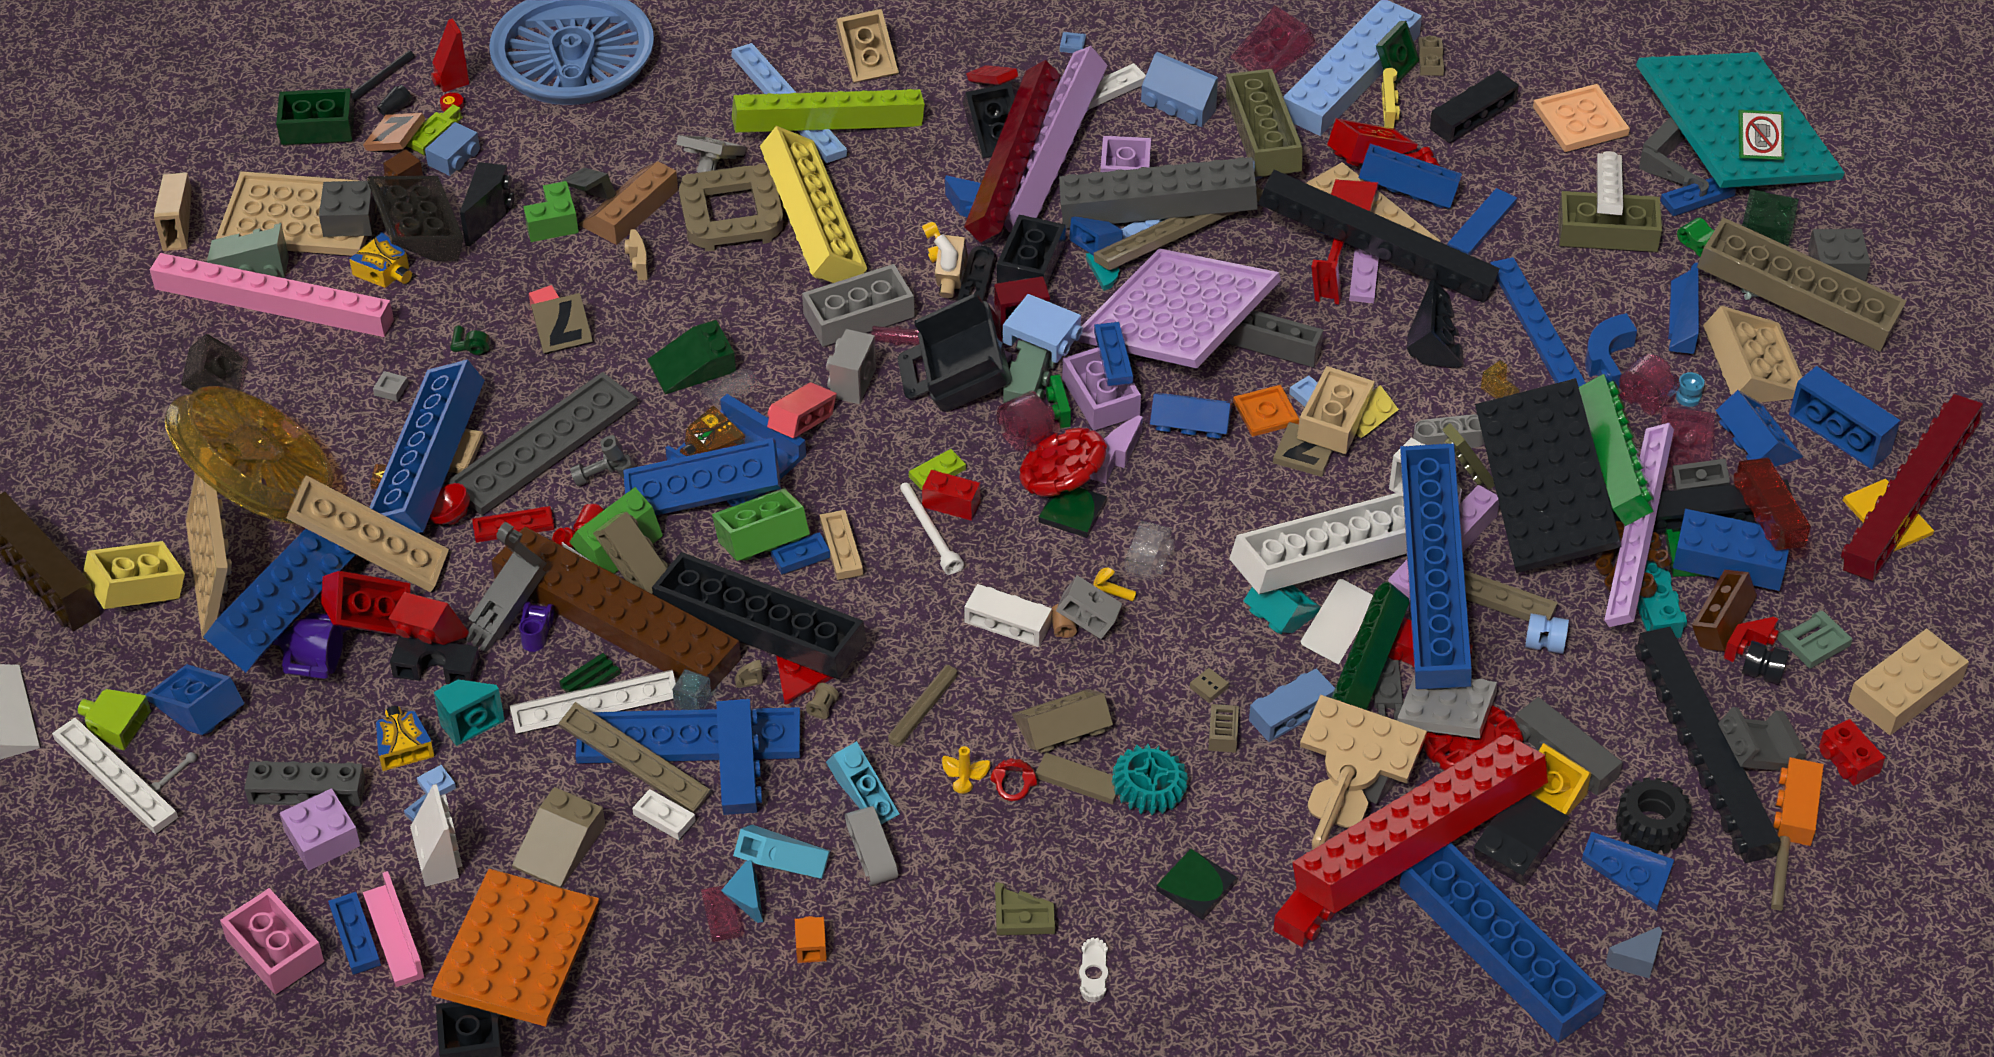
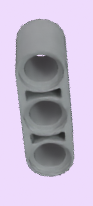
M1477 414L1425 419L1418 421L1414 426L1413 439L1425 445L1446 444L1447 436L1442 429L1449 423L1454 426L1471 448L1480 447L1484 444Z
M870 806L845 813L846 825L865 876L870 878L869 885L872 886L898 878L896 863L875 808Z

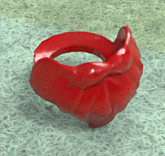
M1010 758L1003 760L995 766L990 777L991 782L996 784L999 795L1008 801L1023 799L1028 794L1030 787L1037 785L1034 769L1021 759ZM1007 770L1023 772L1024 786L1020 793L1010 795L1003 790L1002 781Z

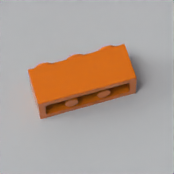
M1790 757L1787 768L1781 767L1778 784H1783V790L1778 789L1775 806L1780 807V812H1775L1773 827L1778 829L1777 834L1779 837L1787 836L1790 838V842L1811 846L1816 831L1824 764Z

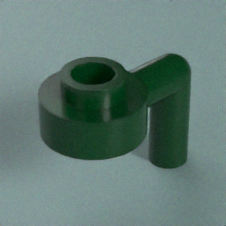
M459 325L454 327L450 346L452 352L467 350L474 355L488 352L491 342L488 334L478 330L470 331L466 334L465 340L462 341L464 328Z

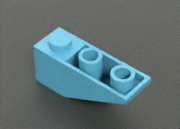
M857 741L833 754L826 761L837 782L860 809L873 806L881 824L899 815L898 810Z
M750 825L740 829L733 856L747 861L752 860L753 863L822 879L830 851L755 825Z

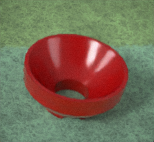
M453 483L442 487L429 520L435 524L452 525L458 523L467 514L470 502V495L464 485Z

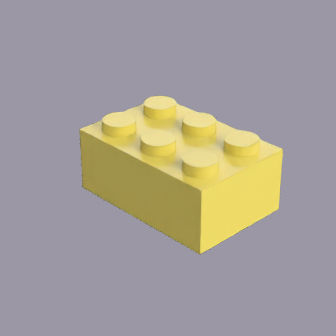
M163 541L87 551L83 575L90 581L94 595L103 609L179 599L185 575Z

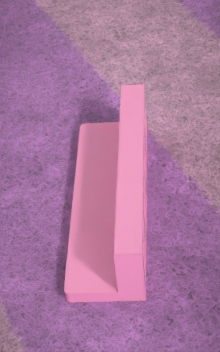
M386 871L382 873L385 885L365 891L363 895L395 986L399 987L424 978V974L390 875Z

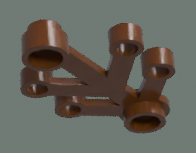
M1615 521L1620 541H1622L1625 525L1622 521ZM1653 532L1651 541H1655L1650 543L1647 560L1654 561L1659 568L1667 567L1671 563V557L1667 550L1661 549L1656 551L1661 547L1662 541L1658 533ZM1618 548L1604 551L1601 558L1595 563L1600 574L1606 575L1610 573L1604 580L1610 592L1617 564L1616 561L1613 566L1611 559ZM1644 572L1640 596L1648 598L1656 593L1657 583L1652 574Z

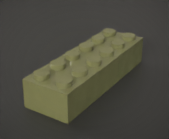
M1265 69L1226 74V100L1248 158L1252 157L1255 177L1269 176L1273 170L1284 174L1302 171V145L1273 70Z

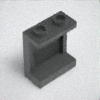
M1732 707L1718 723L1740 767L1780 771L1781 767L1787 768L1790 757L1802 760L1807 755L1784 711L1776 710L1767 721L1744 719L1740 709Z

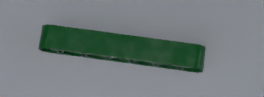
M1390 582L1382 583L1375 590L1331 697L1367 710L1409 605V598Z

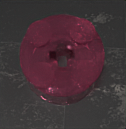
M1647 354L1645 357L1641 355L1621 375L1619 379L1622 390L1620 396L1630 404L1636 402L1641 405L1642 410L1648 415H1654L1678 391L1680 386L1677 374L1673 376L1670 373L1669 369L1671 366L1662 358L1653 354Z
M1033 390L1005 402L997 409L998 426L1003 424L1005 430L1002 435L1017 451L1035 446L1052 435V420L1055 418L1054 411L1049 405H1045Z

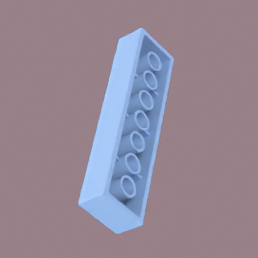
M1380 0L1283 96L1292 122L1321 136L1335 122V119L1339 118L1383 73L1384 70L1376 49L1378 42L1399 21H1407L1414 42L1420 36L1422 15L1389 0Z

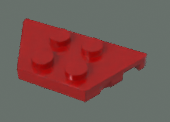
M776 656L784 704H790L793 702V699L805 692L809 693L819 683H826L833 679V677Z

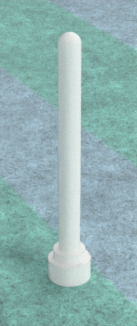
M902 483L900 486L902 493L941 555L940 565L945 574L950 575L961 571L964 567V562L959 554L949 550L910 484Z

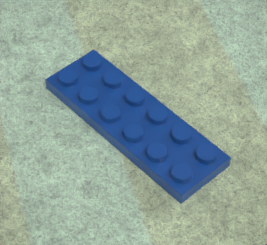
M774 438L623 470L625 494L636 487L653 507L655 515L781 489L777 446Z

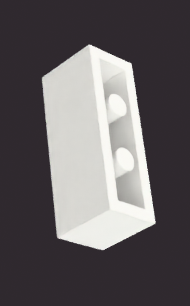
M979 584L975 587L964 607L965 623L1036 647H1040L1052 624V608Z

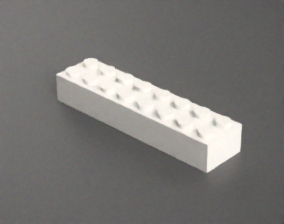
M1403 492L1239 534L1236 536L1230 560L1257 593L1261 594L1406 554Z

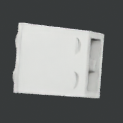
M437 784L432 785L410 826L425 887L459 878L457 868L462 867L445 794H439Z

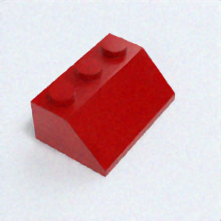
M336 571L323 576L321 604L333 625L400 636L396 633V628L390 622L389 617L404 592L410 593L411 583Z

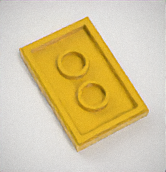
M1885 478L1843 496V502L1864 523L1866 514L1874 510L1878 497L1885 494L1889 481ZM1918 514L1894 551L1933 535L1934 530Z

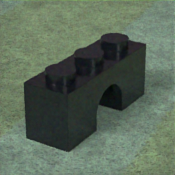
M398 637L390 660L393 678L420 681L425 669L431 666H442L446 684L456 680L475 682L481 664L479 649L476 646L452 643L443 645L435 642L428 644L418 638Z

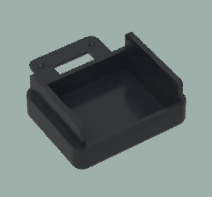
M972 294L915 320V327L919 331L918 338L920 344L903 351L898 356V365L905 397L914 399L930 392L931 399L942 412H948L1005 387L1011 379L997 315L990 305L982 301L977 294ZM923 357L927 379L917 383L913 361Z

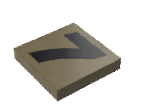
M580 293L531 304L543 354L593 342Z
M1289 422L1273 457V463L1322 477L1334 450L1297 439L1299 425Z

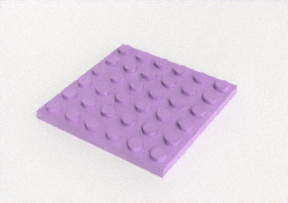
M1159 248L1082 325L1083 332L1077 342L1097 346L1094 324L1119 322L1127 353L1198 368L1281 281L1279 272Z

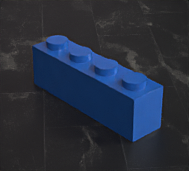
M1370 144L1358 178L1366 182H1378V185L1386 187L1391 192H1402L1408 194L1413 199H1423L1432 202L1433 205L1440 208H1450L1462 174Z
M750 699L716 701L723 815L757 813V803H762L761 786H756L755 777H761L760 760H754V751H759L758 734H753L752 726L758 725L757 708L751 709Z

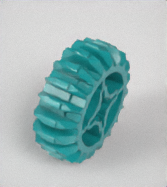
M1149 744L1144 749L1136 745L1133 751L1127 749L1124 756L1120 755L1116 765L1113 767L1112 785L1115 786V794L1120 796L1121 803L1129 802L1130 810L1134 807L1139 808L1140 814L1144 810H1148L1151 816L1155 813V810H1158L1161 814L1166 811V808L1173 810L1176 803L1180 804L1184 793H1186L1188 776L1185 772V764L1179 763V756L1171 757L1170 749L1165 752L1161 751L1160 745L1155 749L1150 748Z

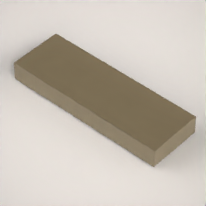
M1045 753L1035 772L1036 778L1112 805L1118 796L1114 791L1115 786L1112 785L1113 775L1049 753Z

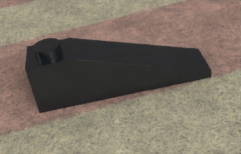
M1435 279L1430 281L1408 332L1407 350L1413 358H1417L1422 364L1459 368L1463 365V349L1459 343L1455 345L1454 336H1458L1459 332L1451 320L1455 316L1450 295Z

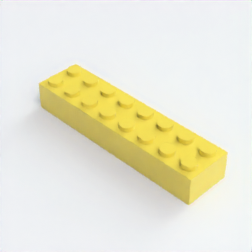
M776 126L760 145V148L770 170V175L777 187V192L783 202V207L790 219V224L796 234V239L801 246L810 273L817 279H824L832 283L863 274L867 270V266L814 141Z

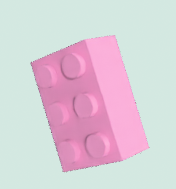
M270 888L220 920L226 940L275 995L324 962L319 942Z

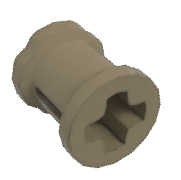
M819 683L815 688V695L812 701L806 704L807 713L820 719H827L832 702H835L839 697L838 691L829 684Z

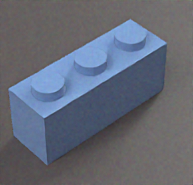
M1317 669L1309 673H1303L1296 680L1278 687L1266 697L1256 699L1250 705L1249 721L1268 742H1271L1310 720L1320 695L1331 698L1335 688Z

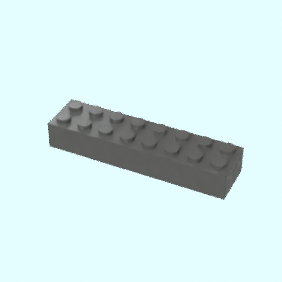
M1252 157L1059 176L1062 220L1066 228H1070L1071 217L1101 220L1115 224L1258 209Z

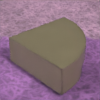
M760 660L745 665L737 672L735 676L736 688L763 683Z

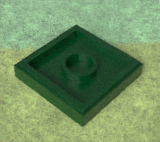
M1399 21L1376 45L1383 70L1393 68L1397 71L1395 84L1419 61L1407 21Z

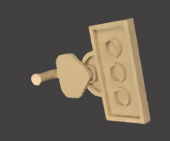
M1320 695L1300 741V747L1326 755L1325 768L1327 776L1330 778L1314 786L1308 801L1309 812L1314 817L1321 819L1312 839V850L1327 841L1334 824L1349 828L1363 820L1368 808V801L1362 789H1366L1375 783L1379 775L1408 783L1427 736L1426 730Z

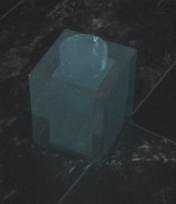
M685 669L672 689L674 708L679 710H704L711 698L710 678Z

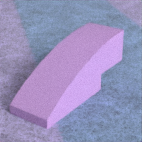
M1138 415L1126 421L1104 438L1107 445L1105 461L1097 473H1093L1090 479L1107 483L1114 466L1125 468L1142 434V416Z

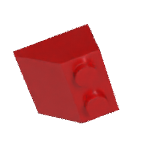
M406 592L402 594L389 617L390 622L396 628L397 634L405 638L410 636L419 638L428 644L435 642L444 645L465 638L469 634V631L448 603Z

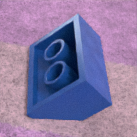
M1737 390L1715 410L1721 418L1719 423L1728 432L1731 431L1733 433V441L1738 447L1746 450L1748 453L1746 458L1753 466L1770 469L1803 457L1766 407L1743 392Z
M1155 393L1153 396L1150 425H1156L1155 430L1171 432V427L1181 428V433L1196 435V431L1207 432V437L1222 438V434H1228L1233 402Z

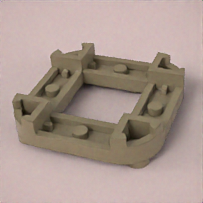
M757 164L755 166L734 167L684 175L679 186V196L689 243L705 248V251H715L714 245L762 239L763 244L772 242V238L783 231V213L777 187L768 167L765 164ZM751 189L757 215L710 222L705 200L706 195Z

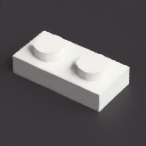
M650 789L632 808L633 815L677 840L696 821L694 813Z

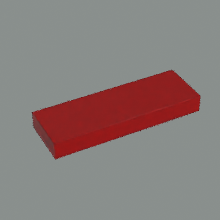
M985 65L966 73L971 82L1001 85L1017 78L1018 72L1016 68Z
M551 506L472 519L476 543L496 540L497 532L504 522L512 525L518 532L524 527L536 533L554 530Z

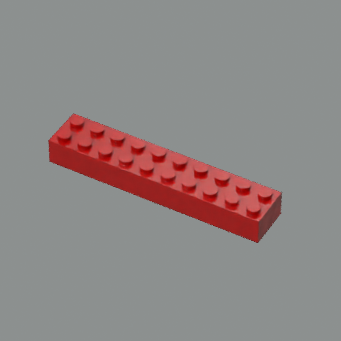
M1507 734L1499 737L1497 740L1477 750L1472 755L1457 762L1452 767L1293 861L1297 891L1333 913L1340 911L1547 784L1548 776L1545 754Z

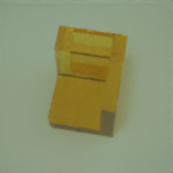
M1501 360L1483 372L1481 389L1495 399L1519 393V389L1506 380L1508 365Z

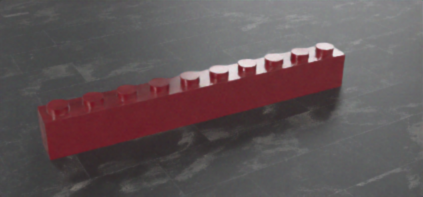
M1047 60L1025 71L964 225V228L980 243L1000 233L1060 80L1061 75Z
M1953 394L1948 403H1943L1939 416L1932 419L1928 432L1921 435L1917 448L1911 449L1908 461L1900 465L1896 478L1889 481L1885 494L1878 497L1874 510L1866 514L1864 524L1861 528L1857 527L1851 543L1845 544L1841 553V558L1844 559L1843 571L1872 581L1875 579L1980 425L1983 403Z

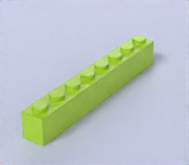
M920 89L744 94L733 96L732 121L735 133L769 132L776 126L788 131L922 126L925 104Z

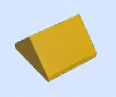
M1543 743L1539 752L1545 754L1548 783L1532 792L1531 795L1568 816L1587 795L1591 772Z

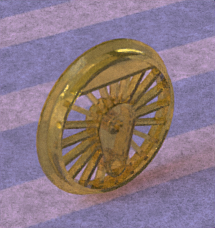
M208 386L197 389L192 394L178 397L170 404L166 411L165 427L167 434L184 462L214 490L251 512L272 520L296 524L286 517L305 476L307 475L330 488L332 486V469L319 445L290 417L261 399L231 388ZM261 478L265 479L267 486L261 483Z

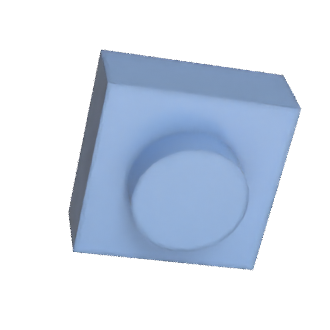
M1307 376L1292 385L1289 394L1305 407L1317 382L1310 376Z
M442 765L417 777V782L426 795H428L432 785L437 784L440 795L456 789L455 782Z

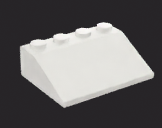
M0 664V759L40 748L19 665Z

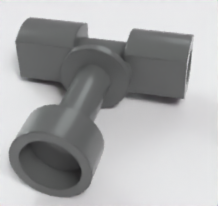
M610 435L600 441L603 460L586 467L580 463L571 467L570 472L576 485L581 486L589 483V476L606 469L611 473L617 470L624 479L623 470L637 467V465L629 455H624L622 445L614 435Z

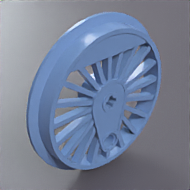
M525 0L509 10L499 20L492 32L489 48L491 60L497 72L522 94L545 103L575 105L604 99L628 86L649 60L653 50L654 36L647 16L629 0ZM610 23H618L602 32ZM591 24H596L591 30H589ZM556 26L557 30L553 31L549 27ZM535 27H537V28H538L542 33H544L546 36H543V35H541V34H538V33H536V32H534V31H531V30H529V29H527V28H535ZM627 29L632 31L631 33L616 36ZM520 35L534 42L518 40L515 37ZM634 41L639 42L638 45H623ZM508 48L521 49L527 51L508 52ZM632 54H635L633 58H632V57H626V56H619V55H632ZM509 61H523L512 65L509 63ZM612 64L622 65L626 67L622 69ZM599 69H601V70H603V71H605V72H608V73L612 74L613 76L607 77V76H606L603 72H601ZM530 70L522 75L519 74V72ZM590 73L600 82L593 84L589 78ZM543 75L537 82L531 81ZM557 75V78L553 86H547V84Z

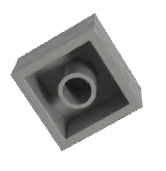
M846 329L842 338L837 339L833 356H829L826 369L830 374L827 387L830 388V391L837 393L836 399L856 404L861 403L876 371L875 335Z

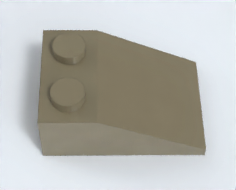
M554 787L539 807L512 864V868L562 888L606 827L603 807Z

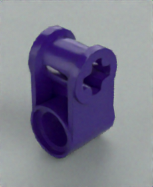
M531 602L525 603L519 631L522 647L526 651L536 652L545 646L554 620L555 609L553 604L539 606L532 605Z

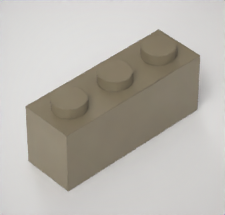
M627 511L615 515L593 532V534L624 579L652 594V586L665 572L668 565L663 559L658 557L652 542L642 534L638 528L637 520L632 515L628 514Z

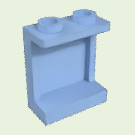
M1027 294L1003 324V343L1012 346L1018 338L1051 351L1052 362L1057 363L1062 356L1068 354L1072 343L1075 340L1078 341L1083 332L1081 315Z

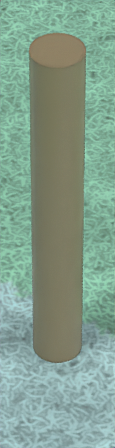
M1787 836L1779 837L1781 843L1777 853L1771 909L1779 911L1783 910L1790 838Z

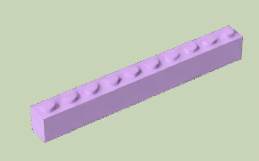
M1092 46L1073 53L1055 90L1004 222V226L1010 233L1019 214L1037 218L1042 210L1046 196L1051 191L1050 188L1053 181L1058 176L1060 166L1066 159L1067 151L1073 144L1074 136L1081 127V121L1089 110L1088 106L1096 95V89L1104 77L1103 74L1108 65Z

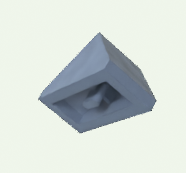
M1654 928L1609 947L1606 959L1608 967L1650 979L1662 934L1661 928Z

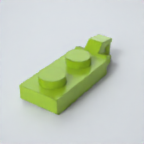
M453 104L444 113L435 112L421 125L406 146L425 155V149L453 123H458L463 118L461 116V108Z

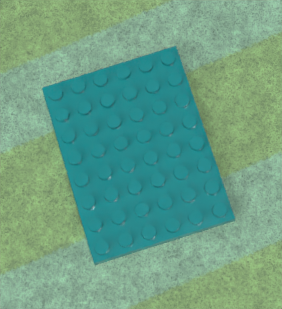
M1758 52L1652 56L1638 59L1636 63L1637 68L1720 188L1835 181L1843 178L1845 172ZM1738 110L1783 112L1784 160L1739 158Z

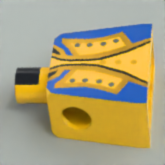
M384 233L379 234L349 258L352 275L384 288L395 280L406 284L412 277V272L408 270L409 264L406 252Z
M399 706L387 708L385 711L386 718L379 719L376 722L378 755L382 771L434 757L431 739L414 711L402 713Z

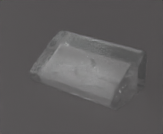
M741 368L702 388L701 392L719 409L721 407L720 399L726 394L738 399L760 386L753 371Z

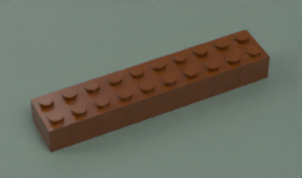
M527 527L520 531L523 535L519 542L547 563L542 569L546 573L529 598L543 606L553 604L555 613L662 671L673 670L675 678L706 695H709L741 660L739 640ZM506 546L491 560L495 579L513 554Z

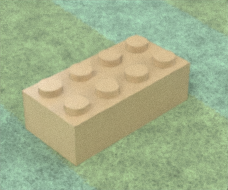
M1926 628L1854 682L1848 702L1887 734L1892 735L1963 681L1969 661Z

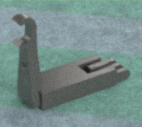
M1670 117L1643 144L1639 169L1683 184L1682 187L1695 183L1699 185V196L1707 195L1709 183L1705 179L1690 173L1667 158L1686 138L1673 118Z
M504 522L499 528L497 539L513 554L468 618L473 624L468 629L469 634L464 638L468 642L472 641V644L476 647L481 645L480 649L485 653L494 645L497 639L501 640L546 573L542 569L547 563L519 542L523 534L516 531L507 522Z

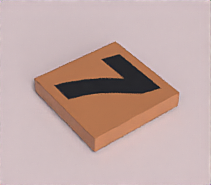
M423 113L385 115L363 144L364 148L367 151L404 149L424 123L425 117Z

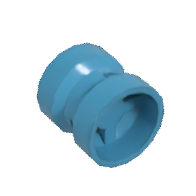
M1687 372L1680 376L1675 396L1678 403L1687 407H1693L1700 403L1701 392L1705 384L1702 376L1693 372Z

